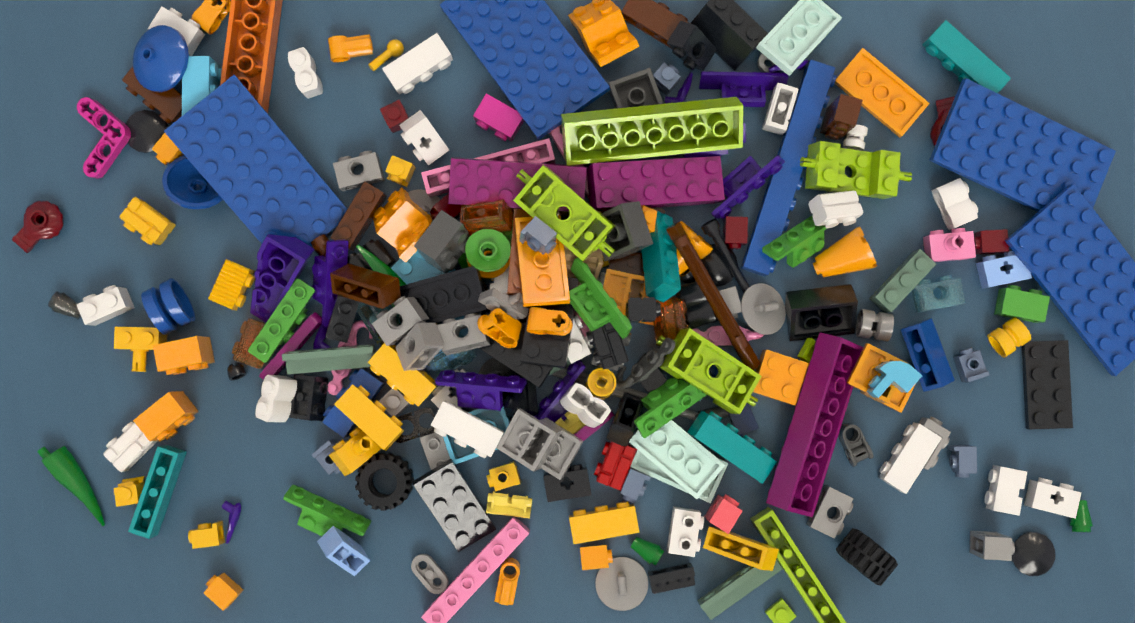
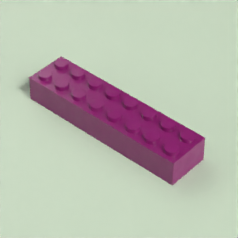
M819 332L766 503L786 511L813 517L853 390V386L847 384V381L864 347L844 338Z

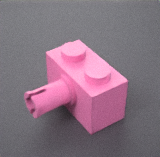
M965 228L952 229V233L944 234L943 230L930 231V235L923 237L924 252L934 262L966 260L976 257L973 231L965 232Z

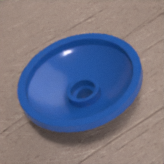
M166 25L155 26L141 36L133 53V69L138 82L144 88L154 92H164L179 83L184 76L189 59L185 38L178 30Z
M185 155L172 161L163 173L162 183L165 194L172 202L181 207L204 209L212 207L223 200L193 164L186 159Z

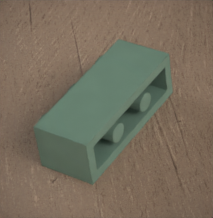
M921 249L913 251L869 299L883 312H892L931 271L936 263Z

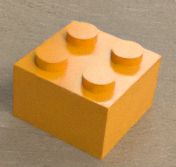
M194 336L153 345L158 372H166V375L187 373V368L188 371L209 368L208 364L215 363L210 337Z
M762 350L759 359L761 364L756 369V372L762 377L753 393L796 406L809 363L770 350Z
M183 391L168 392L133 421L149 441H162L165 438L169 440L178 433L176 429L181 425L186 426L195 419L194 415L199 411Z

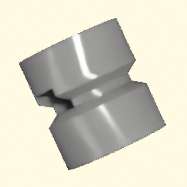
M860 309L856 320V337L869 339L874 336L875 340L888 342L893 332L894 315L885 312L875 314L873 310Z

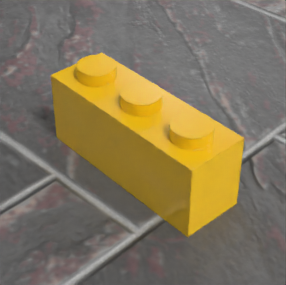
M384 343L368 361L371 365L370 369L376 375L384 376L387 379V384L392 389H399L404 394L403 397L411 405L416 404L419 407L436 388L435 380L424 370L404 371L395 348L396 346H386Z
M352 384L334 405L383 450L387 451L404 432L401 428L403 423L394 415L390 418L384 412L387 408L378 400L375 402L371 401L368 398L370 393L360 385L357 388Z
M629 501L616 503L617 507L608 508L607 505L594 507L595 511L586 512V509L574 510L573 515H569L573 543L579 544L640 533L634 504H629Z
M710 526L703 545L704 549L757 569L773 571L779 551L778 548L730 531L728 534L720 528Z

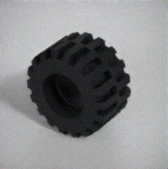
M381 453L371 457L359 467V473L355 477V481H357L355 489L360 493L358 497L360 499L363 498L364 504L372 506L371 509L374 510L381 509V511H386L387 509L396 508L409 497L413 489L412 481H414V477H412V469H409L407 461H403L402 457L399 455L395 456L393 453ZM379 469H388L396 476L397 487L390 494H382L374 487L373 476Z
M852 528L836 548L837 553L876 585L882 586L898 566L894 557L858 529Z

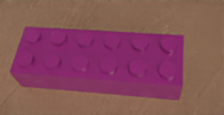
M720 156L592 163L586 169L590 206L599 212L608 211L623 203L640 201L641 206L662 208L717 204L725 200Z
M452 157L448 204L521 208L513 200L526 184L516 177L517 174H521L520 171L523 169L530 177H533L543 165L550 168L567 186L584 199L587 167ZM562 206L558 211H569V209Z

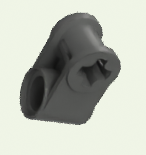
M851 423L842 424L838 437L851 466L855 467L858 462L867 458H874L873 452L866 442L861 429ZM849 428L854 430V435L851 439H847L845 436Z

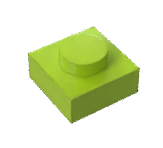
M807 338L797 357L809 363L816 341L813 338Z
M782 598L764 611L773 623H790L797 617Z

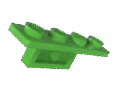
M810 216L762 247V252L775 261H779L787 256V264L794 268L824 248V231L828 228L825 225L815 226L813 217Z
M577 257L574 259L571 271L581 285L569 291L570 304L591 332L610 322L621 338H626L632 329L628 317L621 313L615 300L609 297L602 283L596 280L591 273L589 266Z
M297 278L249 347L248 352L262 362L267 363L277 347L287 343L295 334L293 331L297 325L301 326L306 320L308 309L305 306L315 293V289Z
M675 377L668 379L662 386L651 391L646 397L641 399L648 411L634 421L640 435L643 438H647L707 394L682 379H676Z
M292 485L283 500L302 508L297 525L320 536H323L332 526H335L342 532L345 528L360 536H364L371 524V520L362 515L356 514L296 485Z

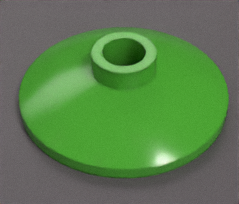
M479 230L473 233L466 242V258L477 270L484 272L499 270L510 258V243L497 230ZM490 251L492 255L485 256L484 252Z

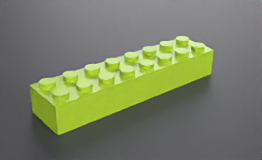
M737 97L561 114L563 152L567 166L743 148V104Z

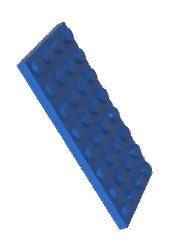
M445 0L440 4L443 12L538 140L562 124L561 114L580 112L610 90V86L544 0Z
M235 74L164 130L166 135L261 244L268 234L296 237L312 247L311 242L315 238L328 234L338 226L348 209Z
M966 78L961 81L929 161L1038 212L1071 184L1078 188L1093 208L1116 151Z
M1071 184L1008 237L1005 242L1031 272V275L1045 293L1050 296L1056 307L1109 374L1116 376L1135 360V262L1078 188Z

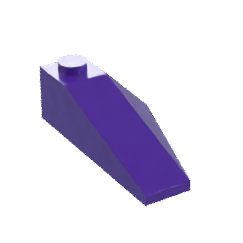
M268 234L257 253L258 265L255 271L256 281L255 289L252 293L250 313L267 322L294 281L303 271L315 249L296 237Z

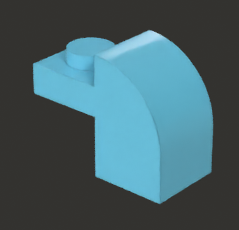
M886 361L874 368L881 375H876L869 382L870 388L866 392L874 398H879L892 384L900 392L908 393L922 375L908 363Z

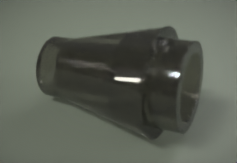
M57 291L50 299L48 307L52 308L53 312L67 315L77 320L81 317L77 303L64 292L60 293Z

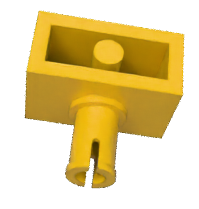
M115 327L114 349H130L133 352L131 371L146 372L147 352L153 350V345L166 343L167 335H163L157 328Z
M359 427L349 433L351 437L347 441L342 439L332 447L334 451L329 454V457L344 476L354 472L382 449Z

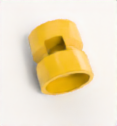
M1016 317L1005 322L1002 325L1003 329L997 328L987 335L993 349L1003 358L1015 352L1016 346H1023L1032 339L1027 327Z
M597 368L589 374L585 387L592 393L593 397L605 400L615 390L616 377L609 369Z

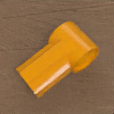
M370 34L348 38L339 35L328 38L332 62H345L350 60L351 57L373 54Z
M514 558L505 559L500 567L494 602L502 605H513L520 575V564ZM506 566H514L516 572L514 574H507L504 568Z

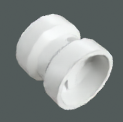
M856 124L847 133V137L843 141V148L863 151L865 148L864 137L867 136L868 128Z

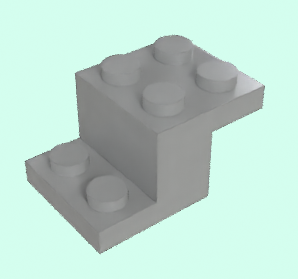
M519 408L496 448L533 472L543 469L561 480L584 441L548 418L539 420Z

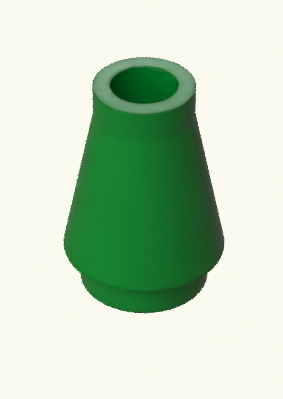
M1086 500L1079 501L1076 519H1070L1069 526H1072V532H1091L1093 524Z
M639 537L635 538L630 547L649 565L653 564L656 566L664 553L660 545Z

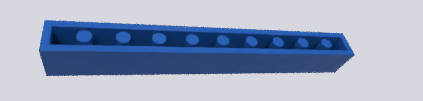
M810 60L805 67L787 131L783 135L777 154L785 160V163L782 164L783 167L778 173L770 175L740 269L761 276H767L769 272L773 273L776 261L764 254L762 247L781 236L782 232H786L790 219H787L789 210L793 211L797 200L794 198L795 191L800 190L803 178L800 176L802 170L807 168L800 166V163H802L800 159L801 157L807 158L808 145L816 142L817 137L814 136L816 128H820L823 116H820L822 108L827 107L830 99L827 93L829 87L832 88L836 80V75H833L835 67L814 60Z

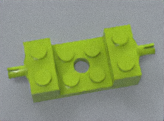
M818 141L808 145L807 158L801 157L800 162H802L800 166L807 167L805 189L834 193L856 191L858 196L887 199L897 196L899 180L908 182L912 180V177H909L912 176L911 172L900 171V152L886 150L866 152L840 148L841 144ZM846 166L852 169V176L850 178L845 174Z
M543 165L533 177H530L523 169L520 171L521 174H517L516 177L525 183L526 186L513 201L533 218L535 216L553 229L557 233L556 238L578 258L585 261L597 249H600L608 257L612 255L611 253L615 249L605 241L615 225L567 186L550 168ZM562 206L567 207L570 211V215L566 220H561L557 215L558 209Z
M680 329L674 339V350L672 353L664 356V362L660 368L676 379H684L713 398V403L731 414H741L746 403L754 407L758 399L751 394L762 376L692 329ZM662 335L659 336L656 344L661 346L666 338ZM712 365H715L718 369V374L714 378L709 375V368Z

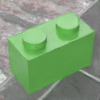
M1007 285V288H1002L998 291L994 315L1008 318L1016 317L1019 320L1033 323H1044L1046 321L1050 296L1042 295L1043 291L1029 289L1026 292L1021 291L1019 286Z

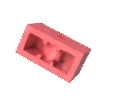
M718 494L704 517L710 523L729 534L741 515L742 510L738 507L740 503L727 494L724 497Z

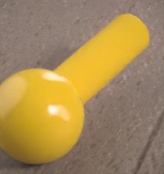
M397 39L389 41L387 50L368 64L370 69L375 71L392 56H400L404 51L403 43Z

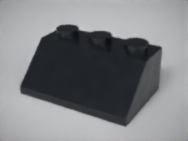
M709 0L691 22L717 48L715 53L734 71L757 49V45L768 34L734 0Z
M852 285L786 292L785 310L789 340L818 338L819 332L833 336L855 334L858 300Z

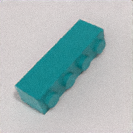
M947 20L922 44L926 52L933 57H937L946 70L952 71L958 76L960 82L967 78L998 93L1011 79Z
M657 211L655 230L650 233L653 244L642 249L646 296L654 297L655 300L664 303L681 290L676 246L666 231L673 224V217Z
M701 411L687 433L763 484L777 463L776 460L771 458L773 453L762 446L760 449L755 447L756 441L747 435H744L742 438L737 434L739 430L729 423L726 426L720 422L722 418L711 411L708 414Z
M169 445L157 447L128 532L148 539L158 536L187 451Z

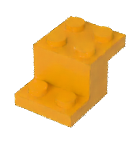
M592 0L591 3L585 6L575 8L568 15L570 22L578 30L586 51L600 67L640 47L637 39L629 32L620 8L611 0Z
M401 187L398 192L394 191L389 196V202L384 207H379L373 215L376 233L396 248L399 258L407 262L417 251L414 245L432 223V219L427 212L410 199L409 193Z
M606 269L603 288L609 297L615 300L621 313L626 316V302L629 298H641L642 300L644 297H648L646 296L644 276ZM656 300V302H660L661 315L655 321H640L638 323L662 327L667 301L663 303Z
M866 343L847 384L861 390L860 393L902 413L914 386L908 393H903L891 384L879 398L872 397L866 391L870 388L869 382L876 375H881L874 369L876 366L886 361H905Z

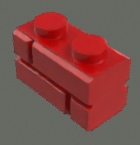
M612 441L610 443L606 442L601 453L605 455L602 463H597L593 474L597 476L596 481L621 491L637 449L630 445L626 447Z

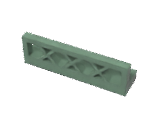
M375 344L288 351L282 354V361H286L287 375L365 368L371 366L368 361L376 353Z
M777 560L773 571L760 570L746 565L697 601L709 619L712 620L781 571L782 567Z

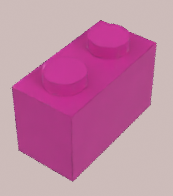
M487 93L473 115L478 127L485 131L488 128L495 132L494 135L502 141L508 139L512 142L524 122L516 110Z

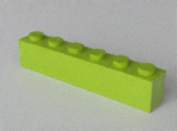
M767 507L751 517L750 520L765 543L779 549L776 560L818 623H846L774 511Z

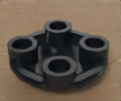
M142 110L135 112L126 122L131 131V137L127 143L138 152H154L152 148L165 133L164 130L168 128V124L154 111Z
M710 244L713 250L701 261L716 287L726 285L732 281L734 276L716 244ZM729 249L730 253L732 254L734 260L738 265L736 255L731 249Z
M1025 532L1015 541V552L1012 555V562H1014L1015 567L1021 573L1028 576H1040L1052 568L1055 561V548L1045 535L1038 532Z

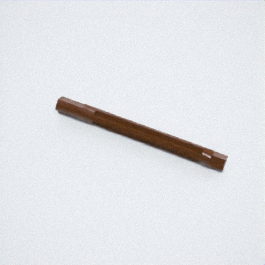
M681 223L672 224L666 231L687 264L742 363L755 370L761 364L730 312Z

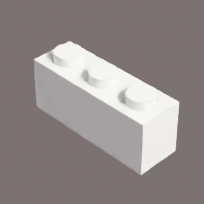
M436 33L382 69L398 94H407L420 81L426 82L433 76L432 73L449 67L453 58Z
M446 400L442 402L431 423V426L435 428V433L446 437L447 434L455 438L453 442L464 448L469 445L475 449V454L486 458L487 455L489 457L493 455L504 434L503 430Z
M914 422L912 425L909 424L904 430V438L901 443H897L891 451L892 457L881 466L879 470L881 474L878 477L907 494L942 439L920 423Z

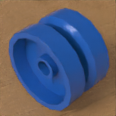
M170 278L160 283L159 289L152 287L142 292V302L148 317L163 335L176 331L178 324L186 326L195 321V312L183 288L175 279Z

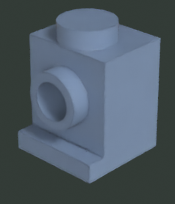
M665 63L653 75L657 87L666 95L682 79L678 75L679 71L673 65L669 64L668 66Z
M535 216L520 232L519 241L522 244L527 241L528 246L536 252L539 251L543 255L545 253L549 254L557 244L555 242L557 233Z
M967 348L959 351L960 355L953 357L961 382H971L990 376L986 370L980 350L973 351V348ZM972 360L975 366L974 368L970 366V362Z
M333 439L327 441L312 454L329 475L332 473L337 475L341 472L334 462L329 463L327 460L329 454L334 451L332 447L336 442Z
M948 445V450H952V455L949 457V465L952 468V472H955V477L967 478L969 473L977 474V447L970 445Z
M630 467L623 487L619 491L620 494H623L622 498L635 503L638 496L642 497L647 484L644 481H650L651 477Z

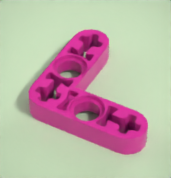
M84 97L78 101V113L104 135L84 162L83 171L86 176L99 179L106 174L131 137V131L125 123L98 101ZM88 104H89V107H90L93 111H96L95 113H92V112H89V111H88V108H87V105H88ZM103 115H106L108 118L105 126L100 124V119ZM112 128L119 129V130H120V133H121L122 135H121L120 137H118L119 134H118L115 130H111V129H112ZM109 145L111 148V152L108 156L105 157L103 154V149L105 146ZM94 164L96 165V166H95V168L97 169L96 172H94V170H95V169L93 168V165H94Z

